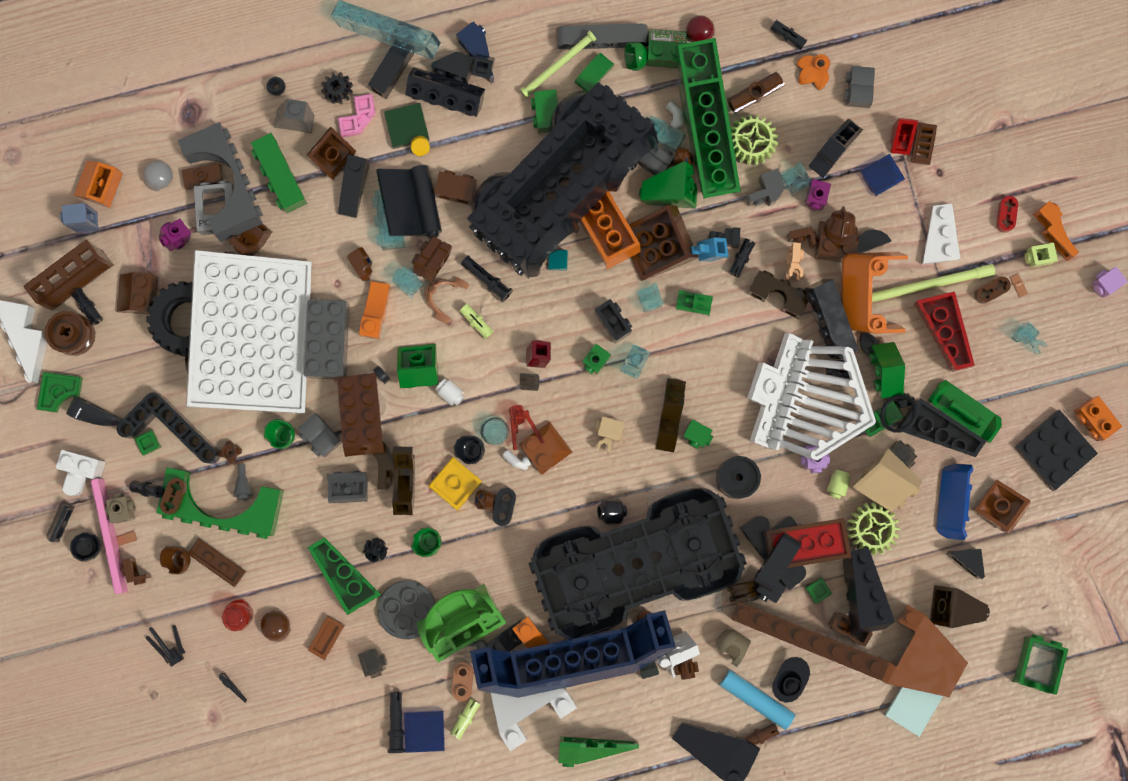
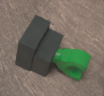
M655 661L640 669L642 679L659 675Z

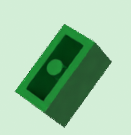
M556 89L534 92V98H531V108L536 110V116L533 117V126L538 128V133L550 132L551 117L558 105Z

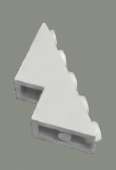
M0 300V319L2 321L0 326L9 336L8 343L17 353L16 360L24 368L26 381L28 383H39L47 341L44 335L45 332L31 329L35 308L29 305Z

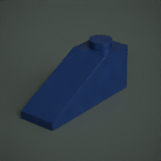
M473 21L456 34L457 41L469 56L474 58L476 54L489 56L485 37L486 31L481 25L477 26ZM493 71L490 79H488L491 84L494 82Z

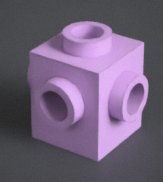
M807 445L803 448H806L808 450H814L817 447L813 445ZM829 453L816 461L801 455V465L804 466L805 470H810V473H822V469L827 468V464H830Z

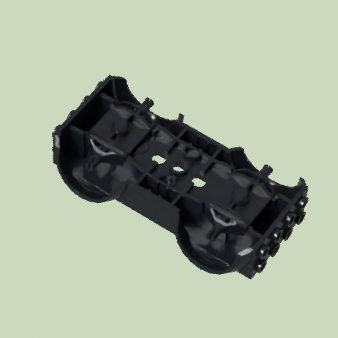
M599 82L590 91L582 90L568 94L561 100L552 114L550 132L512 172H499L489 176L478 187L471 204L472 213L467 218L470 223L469 228L474 232V236L479 241H484L493 253L497 252L507 265L510 263L518 275L522 276L524 274L528 279L530 277H537L541 273L540 270L543 263L551 252L555 253L558 245L570 234L579 232L577 223L608 191L617 192L625 176L630 170L636 168V163L651 150H655V153L658 151L659 141L654 128V122L648 117L644 118L641 116L640 111L636 107L627 105L626 100L619 95L617 97L613 94V90L608 85L603 86ZM581 164L583 166L582 171L574 173L572 171L574 165ZM563 180L570 181L566 187H561L560 183ZM550 191L557 193L556 198L552 201L546 199V195Z
M707 488L682 490L652 503L648 508L646 518L604 533L594 526H579L559 532L541 541L535 548L531 558L532 562L528 564L531 573H536L538 580L535 581L538 593L542 592L544 599L541 600L544 611L549 612L548 624L550 630H555L556 634L559 633L565 639L593 635L621 624L626 620L628 609L671 594L680 601L694 600L719 592L738 582L743 570H745L744 565L747 563L744 554L738 551L737 546L740 545L738 537L731 531L730 527H733L730 515L726 516L724 508H727L724 497H720L719 494H715ZM654 551H658L662 555V559L658 563H654L650 559V555ZM634 558L642 559L643 566L640 569L632 567L631 562ZM616 564H621L624 567V573L620 576L613 573V567Z

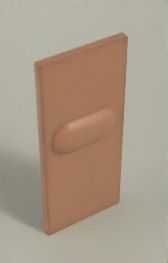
M1019 273L1011 276L1010 279L1019 298L1027 295L1028 292Z
M135 531L116 537L118 546L137 541Z

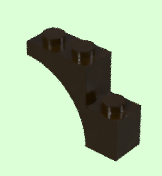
M667 378L656 437V450L673 453L675 451L679 423L684 406L686 381Z

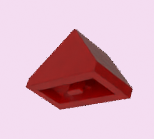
M898 118L892 129L891 153L910 155L918 120Z

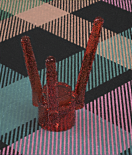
M522 405L510 407L508 411L510 414L513 450H517L516 434L519 432L518 425L523 424L525 419L529 422L540 442L544 444L545 442L532 421L529 411H524Z

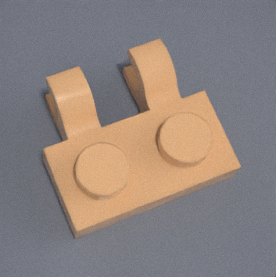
M793 243L787 250L786 281L793 274L796 276V282L803 277L804 271L799 265L800 260L802 261L804 256V249H801V243Z

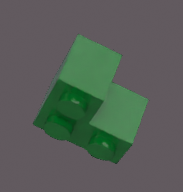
M895 342L872 345L871 353H869V362L871 365L873 364L876 380H873L874 390L878 391L880 398L904 395L905 363Z

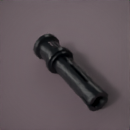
M469 255L461 262V265L487 286L488 291L497 295L502 303L512 294V288L506 287L500 278H494Z
M390 692V730L387 732V736H389V749L387 753H404L403 736L405 732L402 730V692Z

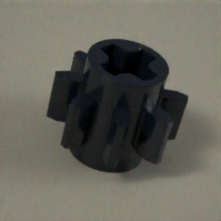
M374 538L372 542L370 540L366 541L363 553H365V557L369 561L377 562L379 558L384 560L388 547H385L386 543L382 539Z

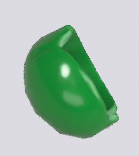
M640 42L626 43L624 53L626 67L632 71L642 70L648 60L646 48Z
M274 419L266 425L264 438L270 442V446L285 449L290 447L295 440V429L288 421Z
M430 527L421 528L413 535L411 548L418 556L432 557L441 548V536L435 529Z

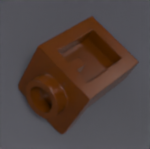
M812 226L790 231L787 234L788 242L802 243L807 238L810 249L814 248L816 242H818L817 233L813 231Z

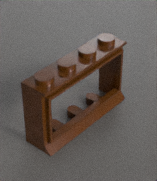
M86 239L23 287L36 304L53 311L72 297L71 294L75 293V290L84 288L114 264L103 250L93 246ZM90 250L93 255L84 261L81 255ZM74 261L77 267L68 273L65 267ZM58 273L61 279L52 284L49 279ZM41 285L45 289L43 292L37 289Z

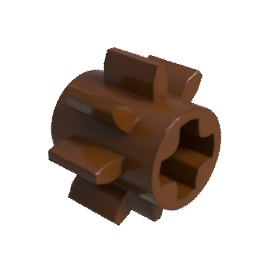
M692 658L674 666L675 673L681 676V680L695 678V672H699L697 661L693 662Z

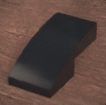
M521 620L486 644L487 647L510 652L521 644L522 641L512 629Z

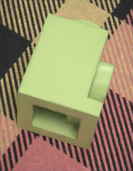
M1054 243L1030 247L1024 256L1025 262L1030 264V268L1052 265L1058 261Z

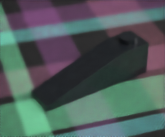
M684 722L680 724L672 737L674 741L724 781H744L760 751L758 746L742 737L727 736L723 732L708 731L704 727Z

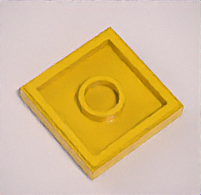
M452 457L428 487L458 511L483 481Z

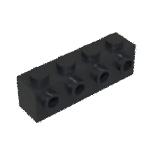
M414 67L408 75L405 95L415 100L429 102L431 105L443 106L451 111H459L467 116L477 117L482 109L485 89Z
M822 279L806 287L807 301L812 306L813 317L819 325V334L824 339L826 346H844L852 348L854 352L858 351L857 343L834 280ZM828 354L830 358H843L842 354Z

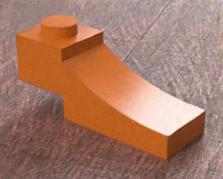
M1048 201L1033 216L1046 228L1041 233L1049 243H1054L1055 249L1068 261L1075 257L1079 251L1071 243L1063 228L1061 221L1063 213L1060 211L1059 206Z
M371 281L366 307L361 319L360 337L380 340L390 284Z
M529 616L512 628L527 648L550 644Z

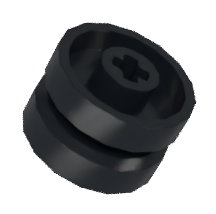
M735 456L725 460L716 471L718 489L723 495L732 499H742L751 496L757 491L761 482L759 467L753 460L744 456ZM737 474H740L741 481L736 480L735 476Z

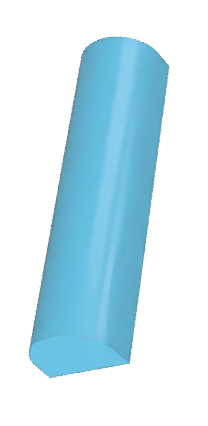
M730 669L719 684L720 687L784 730L791 725L795 718L793 711Z

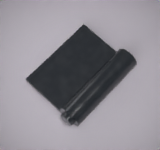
M419 165L409 170L377 169L376 172L389 236H428L429 239L433 236L439 237L442 228L429 166Z

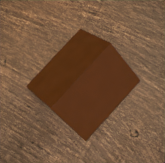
M330 127L306 156L314 166L333 180L346 165L348 155L353 156L356 150Z

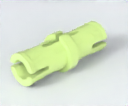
M468 303L460 309L459 312L470 322V326L472 328L475 327L484 339H487L494 332L483 320V316L478 315Z
M470 698L462 714L458 715L459 719L450 734L461 739L468 725L472 724V718L481 704Z

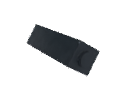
M402 28L368 83L370 91L384 99L388 98L421 44L415 31L411 29L407 31Z

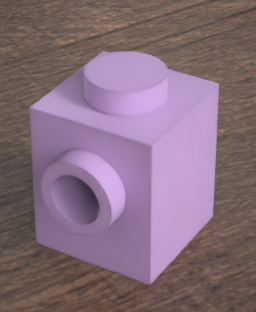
M1116 266L1108 271L1104 269L1095 275L1097 279L1092 284L1094 291L1104 298L1128 281Z

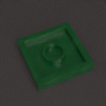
M421 103L384 111L393 149L411 145V141L417 136H423L428 141L430 140Z

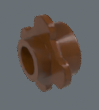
M227 441L222 450L219 451V456L224 457L228 460V463L233 464L236 462L237 456L242 453V449L233 445L232 441Z

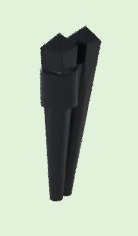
M221 673L219 680L222 681V684L245 703L247 701L245 696L226 673Z

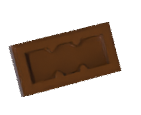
M219 163L182 170L186 190L194 189V186H200V183H211V185L223 181Z

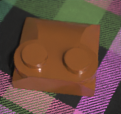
M548 422L519 444L541 475L572 453L551 422Z
M996 480L974 511L996 525L999 530L1009 533L1025 514L1031 500Z

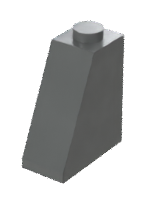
M287 99L277 108L274 127L312 133L315 115L307 102Z

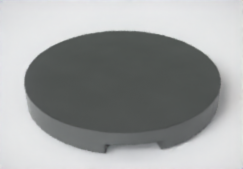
M397 582L388 587L379 600L378 618L380 624L387 633L396 638L408 640L420 636L417 622L426 617L429 610L435 604V599L432 593L418 582Z

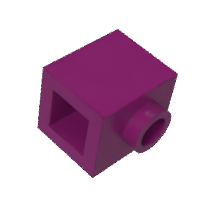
M812 179L809 184L805 205L809 206L811 210H823L827 204L831 183Z

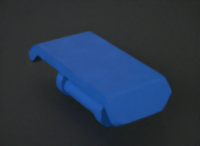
M952 464L944 467L942 470L937 531L947 539L965 540L967 537L965 524L966 521L969 522V502L972 485L969 482L970 475L974 470L970 464Z

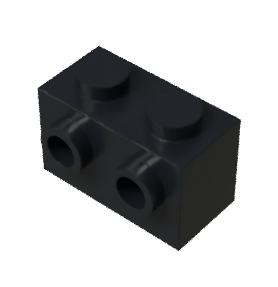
M609 299L595 308L594 313L616 344L631 334L632 325L627 318L624 319L620 314L622 310L619 305Z

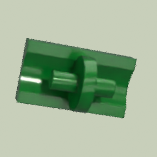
M679 290L676 310L709 316L713 296Z

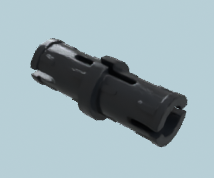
M777 19L770 28L771 31L784 38L783 41L790 42L800 50H802L807 42V39L794 32L795 29L792 27L788 28Z
M744 239L739 253H736L734 256L736 259L728 272L729 274H734V277L737 278L740 277L745 264L750 260L748 257L756 244L755 242H750V239Z
M82 288L75 290V293L71 294L80 306V311L86 314L92 325H97L100 321H103V317L94 307L95 303L88 299Z
M135 480L129 485L132 493H139L144 497L154 496L160 498L164 494L162 486L153 485L148 481L139 482Z

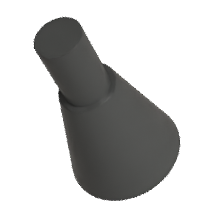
M245 464L238 465V477L233 492V497H237V500L242 501L248 500L252 496L246 476Z

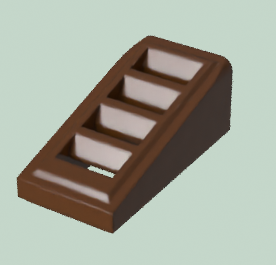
M918 123L914 136L911 163L930 165L937 125ZM920 138L929 139V141H920ZM918 146L928 147V149H919ZM917 153H919V154H925V155H927V156H926V158H925V157H918V156H917Z

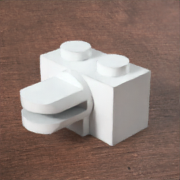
M61 450L56 469L67 472L62 488L63 492L70 496L80 495L86 479H101L106 461Z

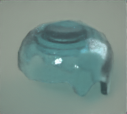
M491 415L480 423L479 433L487 444L496 446L502 444L508 438L509 427L503 418Z

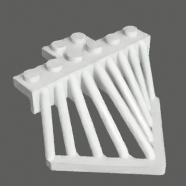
M785 333L774 367L759 362L747 399L760 404L761 407L750 442L773 450H779V447H782L812 460H819L873 426L876 420L853 349L844 346H812L814 342L812 340H803L791 333ZM842 354L845 362L811 359L809 355ZM814 366L847 370L850 379L805 370V367ZM807 378L851 387L854 389L856 397L810 385L801 381V379ZM798 389L855 404L860 407L861 413L809 398L798 393ZM794 401L859 422L852 424L795 405ZM792 412L845 430L838 433L837 431L796 419L790 413ZM787 424L829 437L831 439L825 442L823 440L791 430L787 427ZM783 435L816 446L817 448L808 450L787 442L783 439Z

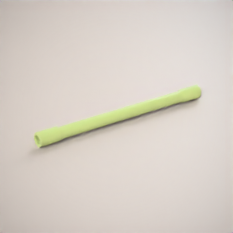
M989 264L968 271L873 292L872 302L975 278L995 275V268L993 264Z

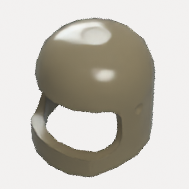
M726 629L718 637L716 649L720 654H723V652L729 654L732 658L731 664L737 667L743 660L751 640L735 629Z

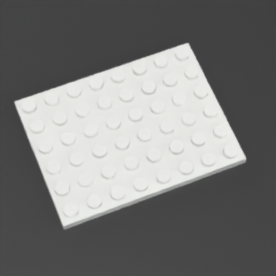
M194 251L186 407L305 413L306 377L304 376L307 300H310L312 262Z

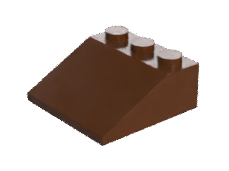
M667 205L629 224L640 243L641 252L632 256L641 281L698 258L697 255L692 254V241L679 209L675 205Z

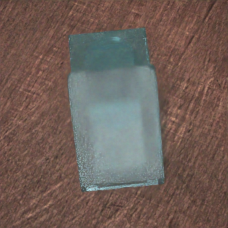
M633 344L620 371L638 379L650 352Z

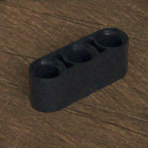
M784 532L758 570L753 581L771 592L797 554L802 543Z

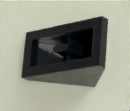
M982 549L948 551L947 555L976 579H983L985 577Z

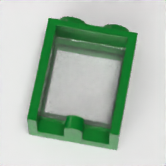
M1032 634L1031 637H1024L1025 640L1012 682L1057 695L1069 649L1062 647L1063 643L1057 641L1045 642L1043 641L1044 637Z

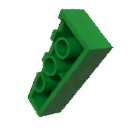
M325 537L307 547L347 615L381 596Z

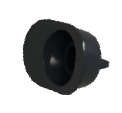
M790 657L781 665L772 684L774 696L779 701L785 703L793 702L803 693L810 677V668L804 659Z

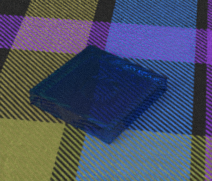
M444 710L404 712L405 753L445 751Z

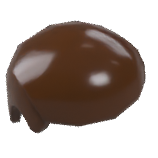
M172 545L165 547L161 551L160 565L169 569V574L180 575L188 570L191 558L186 548Z
M270 611L261 619V632L270 641H282L286 639L291 631L289 618L281 611Z

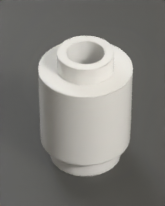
M446 378L435 389L438 395L450 406L454 404L457 406L464 399V396H462L464 391Z

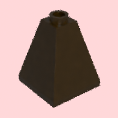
M934 585L930 620L934 625L956 628L987 621L990 615V609L987 604L958 588Z

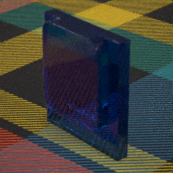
M890 154L860 171L864 181L875 197L905 180Z

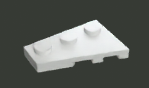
M952 204L936 205L931 208L927 240L924 246L925 251L921 265L960 260Z

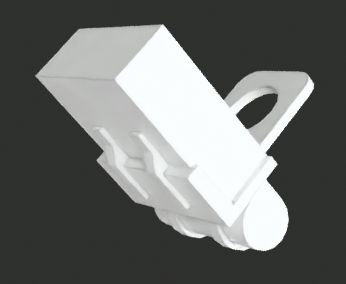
M686 631L673 637L676 646L674 650L656 660L661 667L666 668V671L673 679L675 678L673 671L675 665L700 654L698 645Z

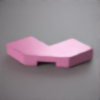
M372 94L355 96L356 115L338 118L342 138L360 135L374 117L376 112Z

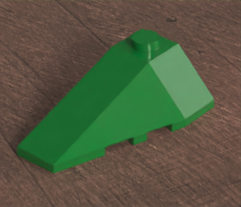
M560 736L558 763H562L563 767H574V764H582L638 749L639 743L638 741Z

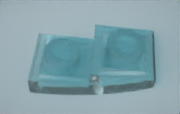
M651 116L650 119L655 124L654 128L657 132L659 143L676 152L677 147L681 146L686 137L685 133L670 127L667 122Z

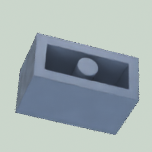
M86 203L62 205L60 219L63 225L75 232L99 230L98 212Z

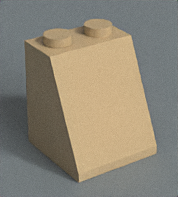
M887 449L861 472L853 487L892 512L896 507L898 509L903 507L909 496L913 498L919 493L922 480L893 452Z

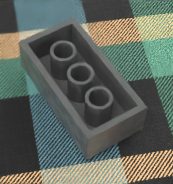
M307 300L304 376L306 378L337 379V377L346 376L349 303L347 301Z

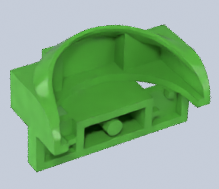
M482 584L475 589L457 590L442 597L432 606L426 617L417 622V628L429 654L432 653L439 663L506 624V621L496 606L485 584Z

